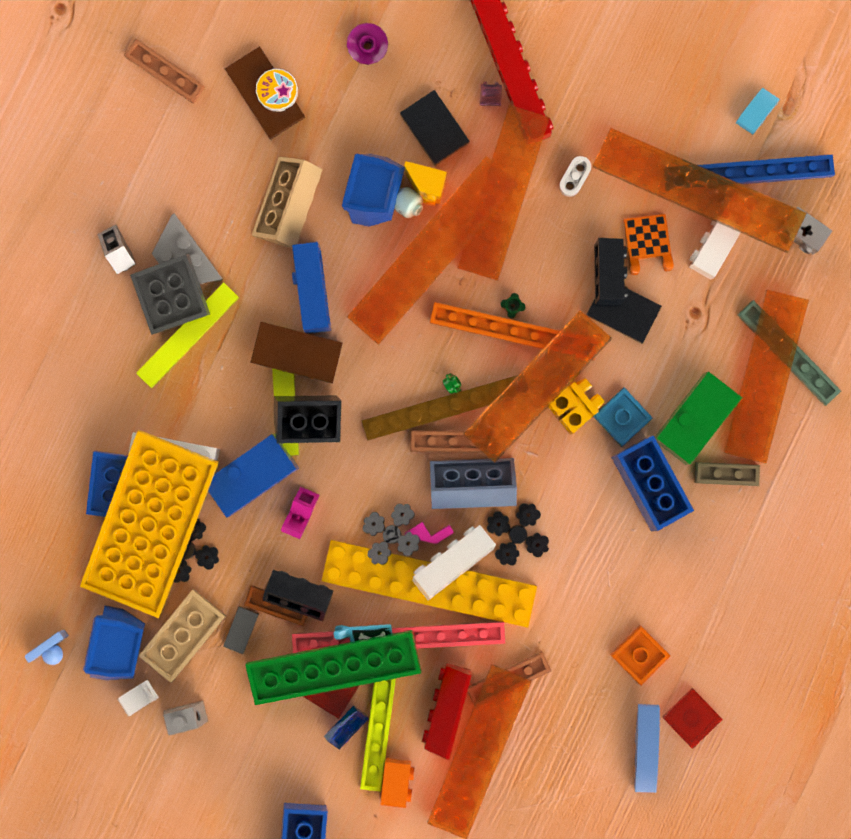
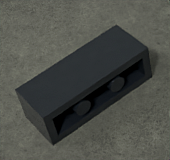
M598 238L594 244L595 305L620 306L627 299L628 288L625 286L624 281L627 278V266H624L627 247L624 246V239Z
M273 570L264 592L263 601L323 621L334 590L324 585H316L304 578L293 577L284 571Z

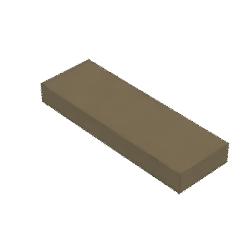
M695 462V483L759 486L760 465Z

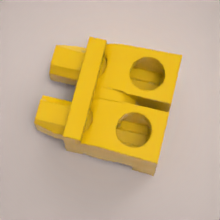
M586 378L577 383H572L545 403L556 418L567 410L569 411L559 421L570 435L574 434L598 413V409L605 402L598 393L591 399L585 395V392L592 387Z

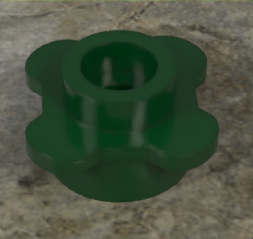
M512 293L507 300L501 301V307L507 311L509 318H514L518 312H523L526 308L516 293Z

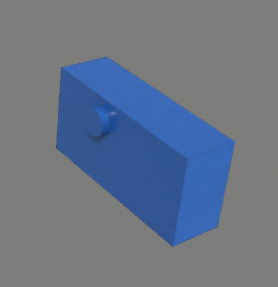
M318 242L292 245L295 272H292L293 285L298 287L303 331L308 334L331 331L320 245Z
M271 434L215 473L208 492L226 518H228L300 468L283 444L276 443V435Z
M654 435L611 457L651 532L659 531L694 511Z
M284 803L281 839H325L328 814L326 805Z

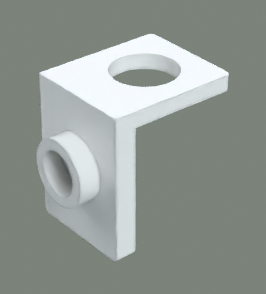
M146 680L119 697L118 701L126 714L131 716L159 697L149 681Z

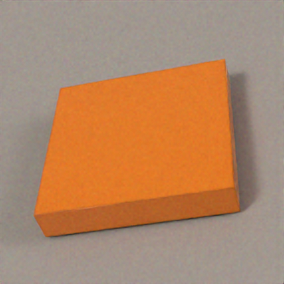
M640 625L610 654L640 686L671 656Z

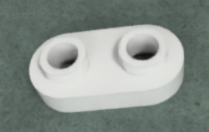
M578 156L572 160L559 184V189L563 195L572 197L579 192L591 171L589 159L584 156ZM581 165L584 170L579 172L576 166ZM571 183L573 185V189H567L566 184Z

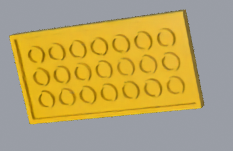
M138 430L80 587L159 618L219 462Z

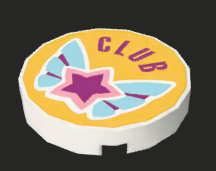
M271 69L260 76L256 84V94L259 102L266 109L281 112L295 103L298 97V86L295 78L289 72L283 69Z

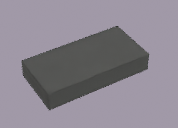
M239 606L223 647L244 654L259 614Z

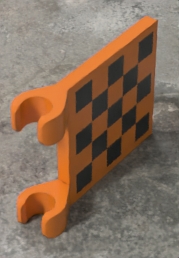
M666 214L624 219L630 274H639V259L663 257L664 271H671L674 263L671 255Z

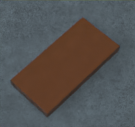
M259 46L226 67L225 71L271 140L304 119L305 115L296 102L281 112L270 111L259 102L256 94V84L262 74L274 69Z
M260 322L250 363L333 384L343 343Z

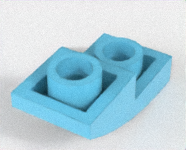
M762 88L738 118L736 124L753 135L780 99Z

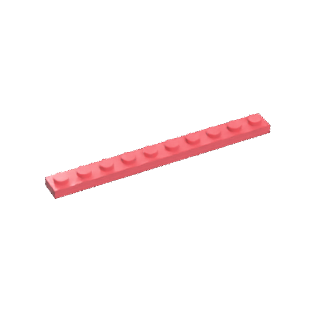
M504 622L392 628L393 634L412 630L416 649L505 644ZM334 631L292 634L293 653L350 642V637L336 640L334 638Z

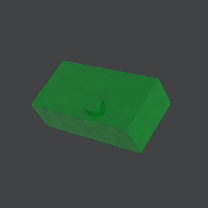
M709 371L704 373L655 435L657 443L685 465H691L742 397Z

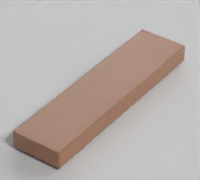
M137 39L134 40L124 54L125 58L192 104L195 103L205 88L203 84Z
M411 431L410 452L495 453V432Z
M541 651L470 685L468 694L476 708L551 672V669Z

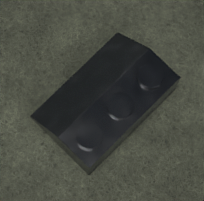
M337 395L274 396L276 443L340 442L342 403Z

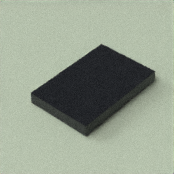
M435 90L400 112L401 117L435 166L470 143Z
M628 289L627 299L620 306L595 305L594 299L586 316L643 344L662 306Z

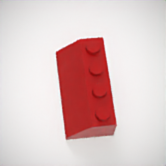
M446 663L445 668L440 669L438 680L441 681L440 688H435L432 701H436L434 710H429L427 721L430 722L429 730H424L421 742L425 743V750L450 760L472 674L470 669Z

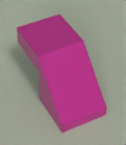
M300 487L293 500L290 512L282 525L281 532L301 539L320 495Z
M423 522L407 531L413 535H418L421 541L434 544L454 533L450 525L431 536Z

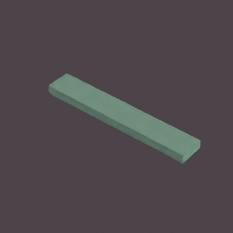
M754 300L737 314L824 406L829 404L841 392L828 376Z

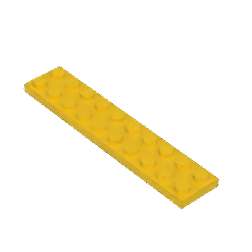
M335 540L330 541L322 582L529 627L537 590L536 585L467 570L434 597L427 600L412 579L415 576L414 571L422 565L426 567L431 562L391 553L386 564H373L372 559L368 557V551L371 548Z

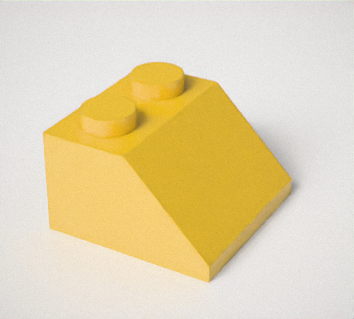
M405 161V175L414 190L423 198V203L435 206L436 203L440 204L446 184L447 172Z

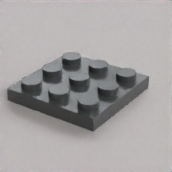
M189 254L130 275L151 335L210 315Z

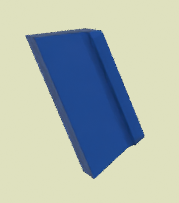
M355 154L342 203V208L349 212L352 223L370 227L392 220L396 198L405 169L404 166L384 156Z
M104 606L103 615H97L93 620L83 668L85 674H89L90 678L107 681L134 678L145 623L124 609Z

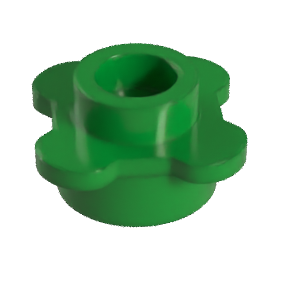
M452 373L447 374L446 378L443 379V384L450 394L460 392L461 382L456 375L453 376Z

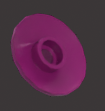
M360 24L352 29L348 35V53L353 60L360 64H375L384 58L388 50L387 35L382 28L375 24ZM366 43H370L372 47L370 49H365L364 45Z

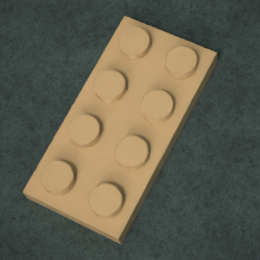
M193 589L140 653L139 657L172 683L226 615Z

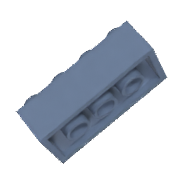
M514 458L430 461L432 509L517 506Z

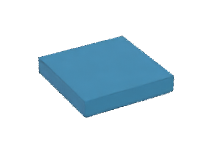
M625 387L593 416L621 447L653 419Z

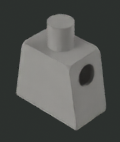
M203 701L167 709L163 713L168 735L197 729L208 722Z

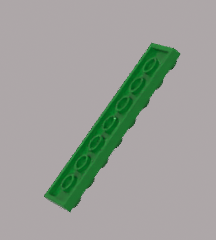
M412 630L251 661L245 664L255 705L421 674L422 671Z

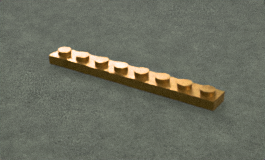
M523 373L362 420L367 441L524 396L529 394V390Z

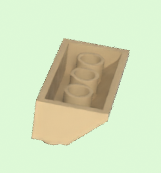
M279 157L252 236L284 247L292 248V245H296L323 169L306 160Z

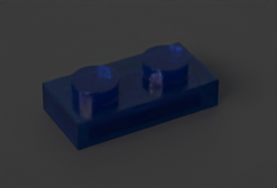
M353 705L324 737L330 744L341 749L369 718L364 712Z

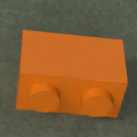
M386 758L380 805L406 808V803L411 802L412 789H409L408 785L409 780L413 781L415 769L411 767V761Z

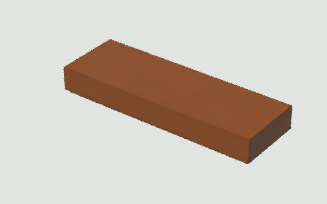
M253 585L250 586L244 606L301 626L305 625L307 616L263 601L265 590Z

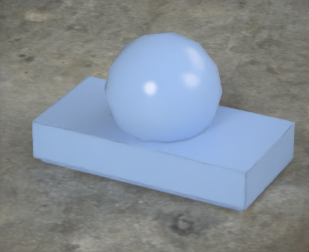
M65 630L57 632L27 653L25 659L30 663L42 655L45 663L49 665L58 664L62 660L63 651L57 644L69 635Z

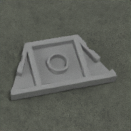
M175 214L171 215L152 252L157 262L161 264L189 254L200 284L221 281L223 278Z

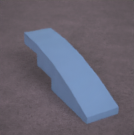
M638 704L635 733V792L656 793L660 732L659 705Z

